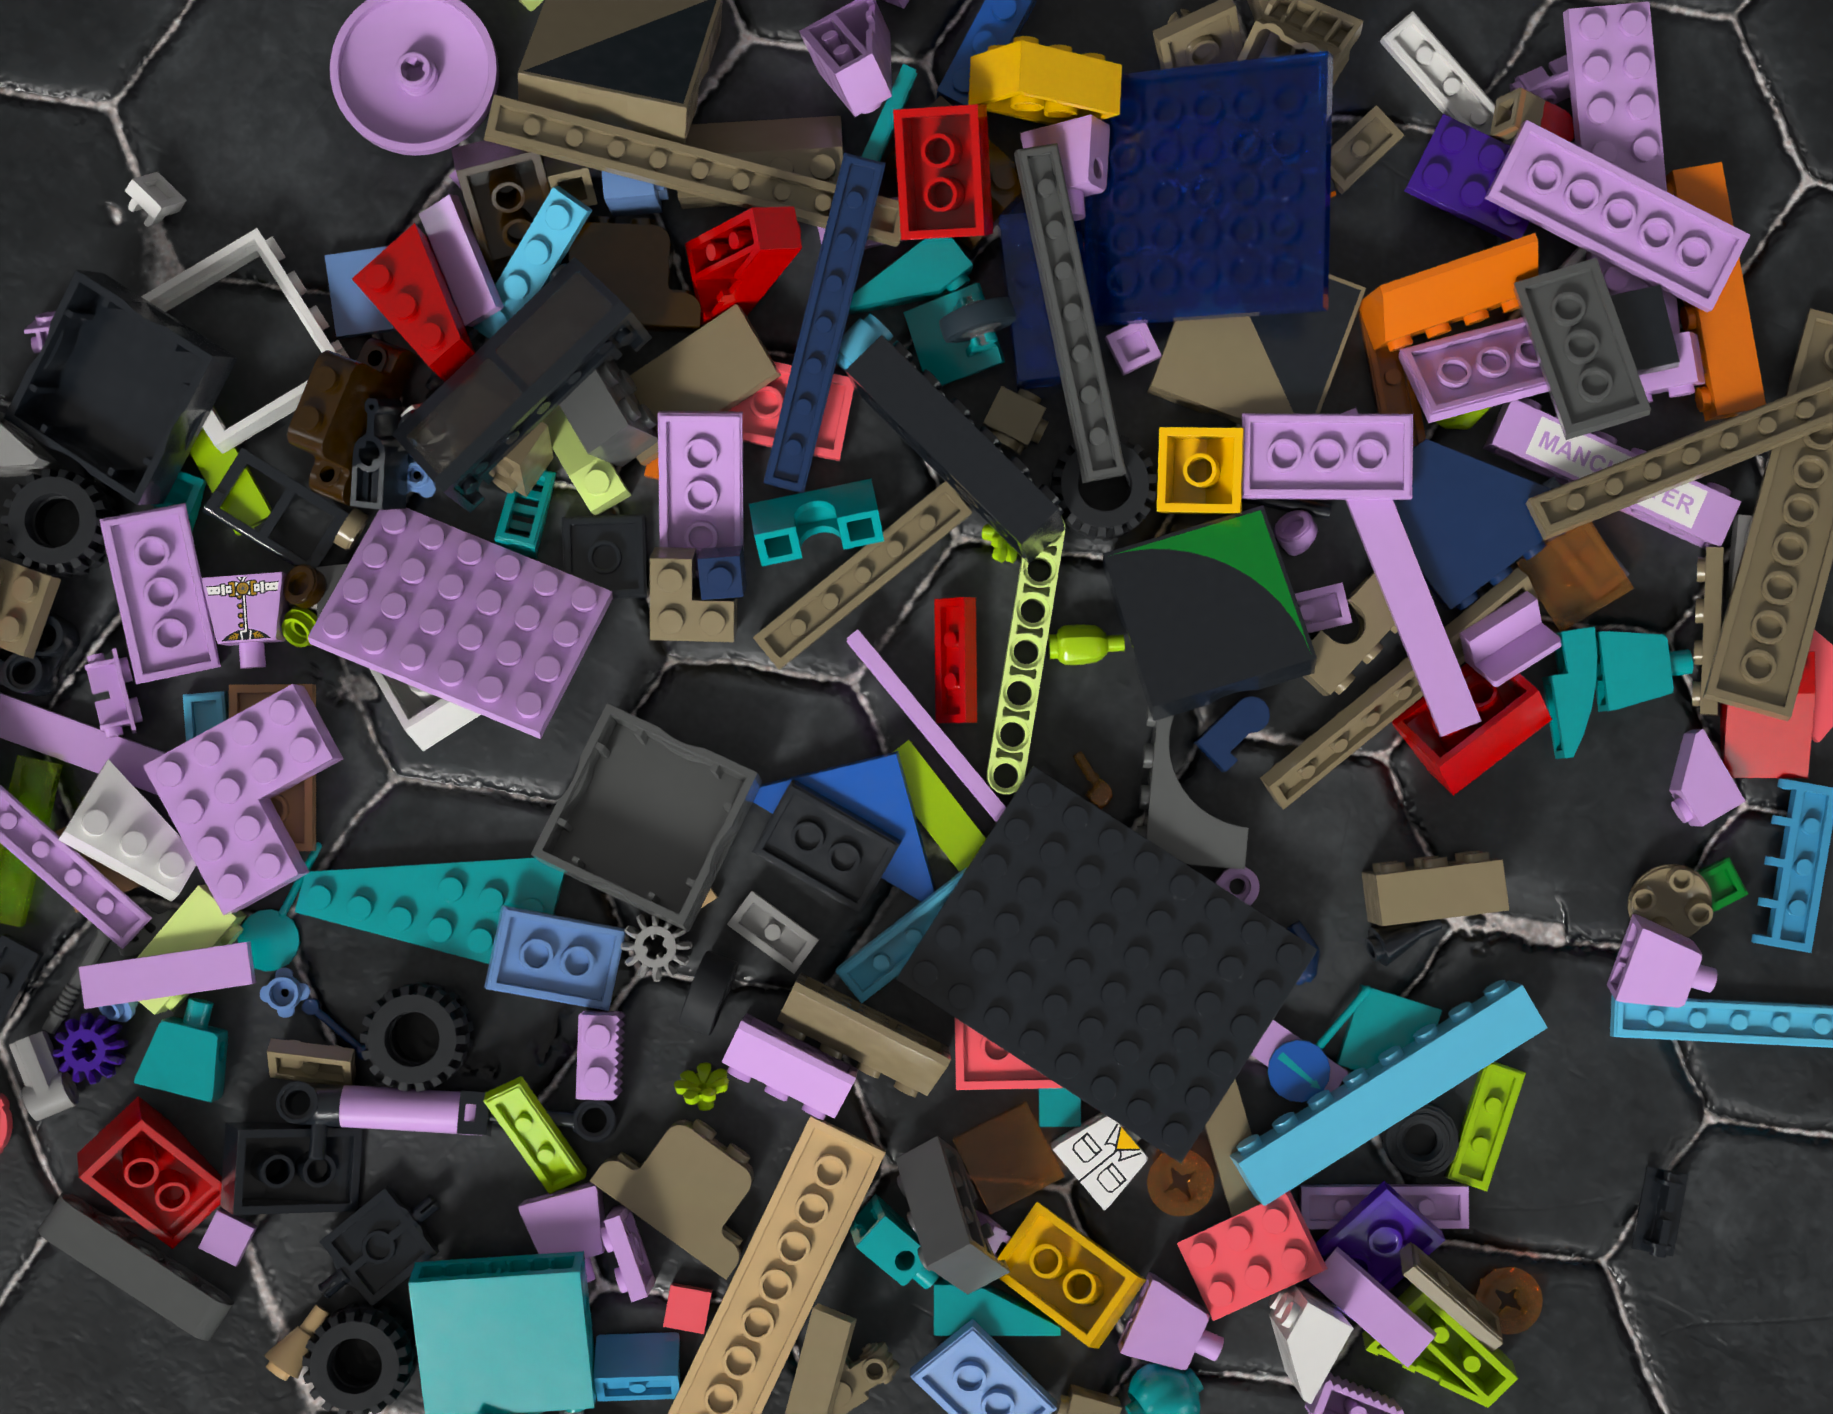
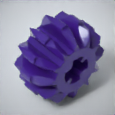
M91 1012L81 1014L80 1021L74 1018L65 1022L67 1032H59L55 1036V1039L63 1044L64 1047L54 1050L52 1054L58 1058L64 1056L66 1060L59 1067V1071L64 1073L73 1069L72 1080L74 1082H81L86 1077L90 1084L99 1083L102 1076L111 1078L116 1075L114 1065H121L126 1061V1057L117 1052V1050L128 1046L126 1039L117 1041L115 1036L122 1030V1026L116 1024L108 1028L109 1019L102 1014L95 1019ZM93 1041L97 1049L92 1050V1053L96 1054L89 1056L85 1047L90 1046L87 1042Z

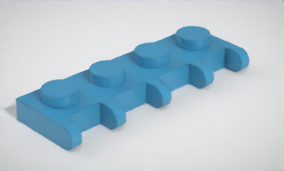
M1778 778L1777 787L1791 790L1787 817L1772 815L1771 824L1785 826L1780 858L1765 856L1764 865L1778 867L1773 900L1758 897L1757 903L1758 906L1771 908L1767 936L1752 934L1751 942L1812 953L1833 828V787Z

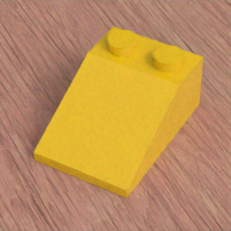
M1039 1202L1035 1203L997 1258L1000 1261L1005 1260L1010 1270V1273L1000 1277V1280L1085 1345L1097 1349L1100 1348L1147 1280Z

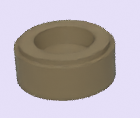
M355 507L342 524L334 539V543L345 550H350L369 521L368 515Z

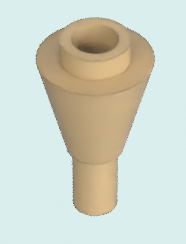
M316 1304L300 1326L293 1329L264 1354L269 1360L266 1368L284 1381H287L290 1376L298 1379L303 1368V1356L309 1350L305 1348L307 1342L330 1313Z

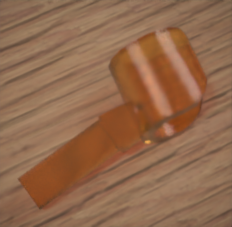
M1081 751L1074 755L1073 758L1087 780L1093 784L1085 796L1099 809H1103L1112 799L1113 792L1111 787L1095 773Z

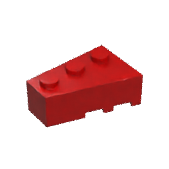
M794 206L752 207L685 243L695 297L701 306V324L709 323L735 304L741 306L747 316L802 249L801 229L797 222Z
M415 223L352 278L424 362L444 382L475 354L460 313L447 287L446 279L435 257L430 240Z

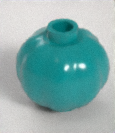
M1151 1362L1137 1370L1132 1377L1127 1392L1131 1403L1126 1405L1125 1409L1128 1414H1200L1201 1406L1198 1393L1204 1390L1191 1368L1183 1371Z

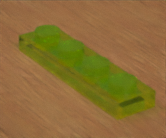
M17 755L8 792L49 826L63 764L25 755ZM1 843L0 923L24 927L37 874Z

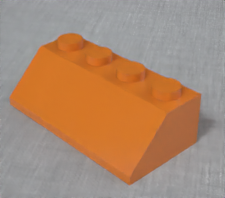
M1536 233L1377 287L1361 301L1359 306L1373 349L1376 350L1388 346L1390 352L1397 351L1412 345V337L1426 333L1427 338L1431 339L1452 330L1450 324L1464 320L1465 325L1469 326L1490 317L1488 313L1490 310L1502 307L1503 313L1519 309L1520 307L1513 290L1514 283L1538 276V239Z

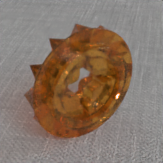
M1189 1150L1182 1163H1179L1165 1153H1161L1159 1158L1150 1166L1147 1187L1152 1201L1159 1209L1173 1216H1188L1200 1211L1208 1203L1214 1189V1177L1209 1164L1195 1151ZM1173 1167L1182 1176L1187 1173L1196 1172L1186 1182L1191 1196L1187 1197L1179 1188L1169 1189L1164 1192L1173 1183L1170 1168Z
M1511 1265L1509 1267L1493 1268L1491 1273L1480 1279L1477 1293L1474 1294L1479 1301L1499 1317L1502 1334H1517L1530 1328L1538 1319L1543 1305L1542 1292L1536 1280L1526 1271ZM1498 1289L1500 1292L1509 1293L1512 1289L1516 1290L1513 1297L1517 1304L1522 1307L1521 1310L1508 1305L1503 1310L1500 1309L1502 1301L1498 1298L1495 1291Z

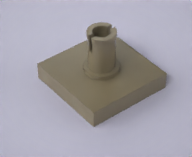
M1218 0L1192 13L1187 9H1181L1180 14L1182 18L1178 16L1177 12H1174L1170 16L1167 25L1153 31L1165 90L1172 101L1231 75L1243 49L1236 5L1232 0Z

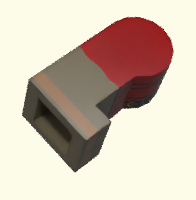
M1521 87L1497 98L1490 131L1491 137L1501 142L1516 137L1522 123L1528 120L1569 142L1574 139L1573 118L1566 110Z

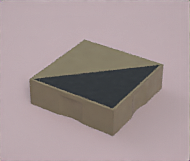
M545 0L518 71V101L685 144L698 105L699 85L709 70L720 36L723 0Z
M1209 229L1202 243L1184 291L1183 301L1172 330L1166 339L1147 393L1199 413L1227 418L1242 426V413L1320 414L1366 288Z

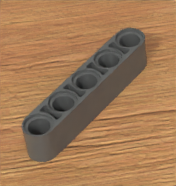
M61 1193L38 1229L39 1234L45 1240L198 1339L211 1340L234 1304L233 1300L222 1290L75 1195Z

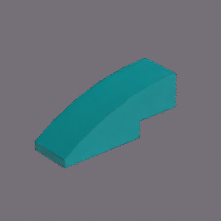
M1595 627L1555 633L1561 638L1562 646L1554 651L1558 675L1542 677L1546 706L1552 718L1549 724L1555 759L1574 757L1589 720L1597 679Z

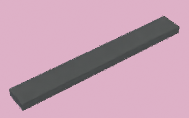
M1058 144L1018 149L1015 151L1014 157L1082 482L1087 483L1123 476L1127 473Z

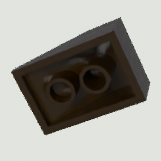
M483 140L452 148L457 177L480 250L492 279L500 278L551 190L541 155ZM568 252L562 261L569 260Z

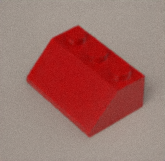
M1467 663L1460 669L1481 722L1445 736H1439L1424 697L1392 721L1393 726L1429 773L1453 796L1552 720L1539 690L1520 673L1500 686L1494 687Z

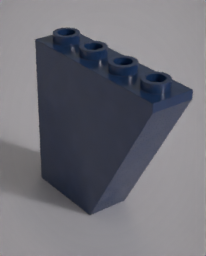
M1425 439L1413 447L1412 499L1393 500L1428 589L1444 610H1451L1456 606L1459 611H1462L1480 597L1476 590L1488 581L1492 586H1495L1513 572L1510 567L1513 562L1521 556L1527 561L1547 546L1526 506V502L1529 498L1552 489Z

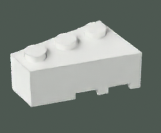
M109 759L100 770L58 839L171 902L180 894L196 867L191 854L178 833Z

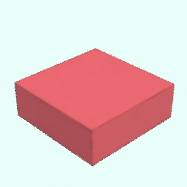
M671 1283L663 1327L704 1334L713 1290Z

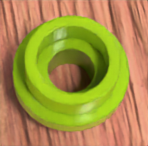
M294 607L285 614L281 626L285 639L296 647L312 646L309 643L308 635L317 621V616L307 608Z

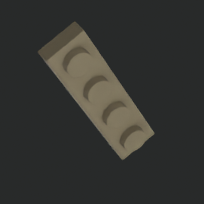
M1706 547V557H1698L1697 582H1705L1704 599L1696 598L1695 623H1703V640H1695L1694 665H1702L1701 681H1693L1692 706H1700L1701 716H1719V702L1705 699L1703 695L1722 628L1724 547Z

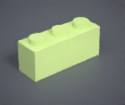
M207 884L198 885L137 958L232 944L242 933L243 928L240 924L247 915L241 910L237 913L223 915ZM189 994L142 1000L139 1002L156 1015L166 1012L168 1009L174 1012L186 1000Z

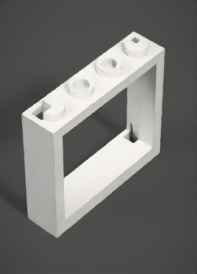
M258 228L141 296L164 312H167L261 256L321 353L330 350L349 358L339 340L330 343L323 330L330 326L318 307L315 305L309 309L301 296L308 291L295 271L286 274L279 261L286 257L273 236L265 240ZM307 381L228 429L215 409L212 408L202 427L214 446L224 454L294 412Z

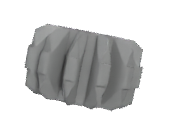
M644 914L638 915L636 919L642 931L633 926H627L625 933L635 938V942L627 941L621 944L622 950L635 951V955L625 960L626 965L632 966L637 961H640L642 965L637 971V976L640 978L647 974L650 967L653 968L652 977L655 982H659L662 979L663 966L670 977H675L678 971L672 960L684 966L690 961L687 956L678 952L679 950L693 948L692 941H679V936L684 935L687 931L681 928L675 931L672 928L673 924L668 922L662 924V919L653 915L651 925ZM660 935L664 938L662 945L667 948V952L664 955L661 951L654 956L650 953L652 946L647 941L650 936L653 940Z

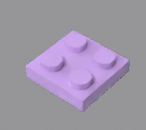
M621 1204L611 1209L604 1220L605 1227L601 1228L600 1231L607 1252L614 1251L619 1265L618 1268L614 1269L618 1287L622 1293L628 1292L631 1302L648 1297L656 1280L633 1213Z

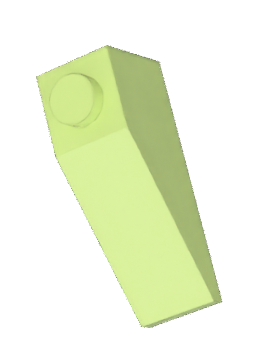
M558 405L542 422L548 425L552 449L590 512L595 516H599L630 497L631 493L613 464L589 455L586 452L567 417Z

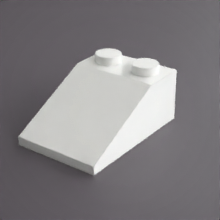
M370 669L402 727L422 751L430 748L481 715Z

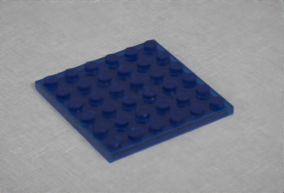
M1329 51L1122 74L1120 115L1102 120L1110 126L1107 187L1102 193L1085 197L1084 273L1096 327L1328 311L1333 55Z

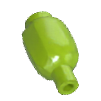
M1065 625L1058 629L1057 634H1048L1049 658L1058 659L1064 665L1095 663L1102 660L1108 652L1125 651L1124 634L1107 635L1105 631L1095 625Z

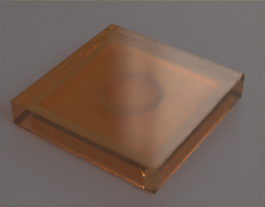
M1593 522L1558 535L1546 543L1547 546L1531 559L1526 561L1522 557L1516 561L1521 571L1528 575L1538 598L1560 632L1634 589V586Z
M1027 1101L952 1138L990 1215L1065 1177Z

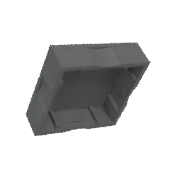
M607 703L580 756L573 781L557 801L531 855L549 867L689 932L757 795L762 780L757 772L705 748L680 742L668 735L660 727Z

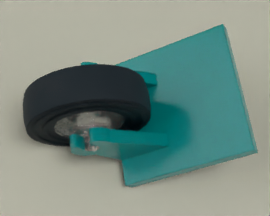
M975 283L904 312L922 371L925 369L930 371L942 386L1005 363L996 331L1009 326L1016 320V313L1009 297H996L985 300L980 283Z

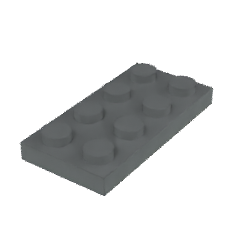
M1597 257L1514 283L1513 290L1566 440L1650 415L1651 407Z

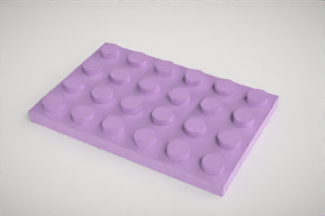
M411 509L379 510L308 635V640L311 645L541 739L613 599L612 591Z

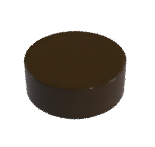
M298 565L285 577L283 595L291 604L303 609L311 608L324 595L326 589L325 577L322 572L309 565Z

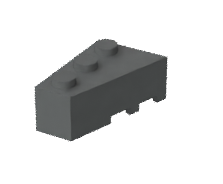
M936 1136L897 1157L896 1163L900 1173L897 1176V1183L909 1204L910 1211L907 1212V1218L912 1229L917 1233L921 1246L917 1249L923 1266L928 1271H934L967 1295L1010 1273L1006 1261H1000L994 1256L988 1242V1238L994 1236L990 1224L985 1223L981 1226L973 1205L978 1196L958 1151L939 1136Z

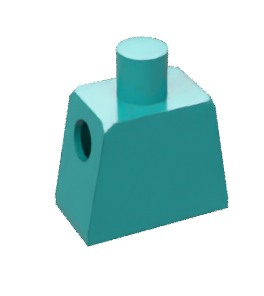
M1613 631L1595 633L1597 645V679L1595 690L1598 712L1617 710L1672 694L1674 691L1672 676L1693 673L1694 664L1691 651L1689 649L1669 651L1668 638L1664 634Z
M189 998L183 1019L169 1017L161 1020L135 1076V1084L207 1102H214L222 1098L225 1082L228 1031L208 1025L214 1005L213 1002Z
M875 1194L856 1214L850 1227L855 1246L900 1285H907L913 1278L924 1289L930 1288L937 1281L939 1275L932 1270L928 1271L921 1263L917 1249L921 1247L917 1233L883 1199Z

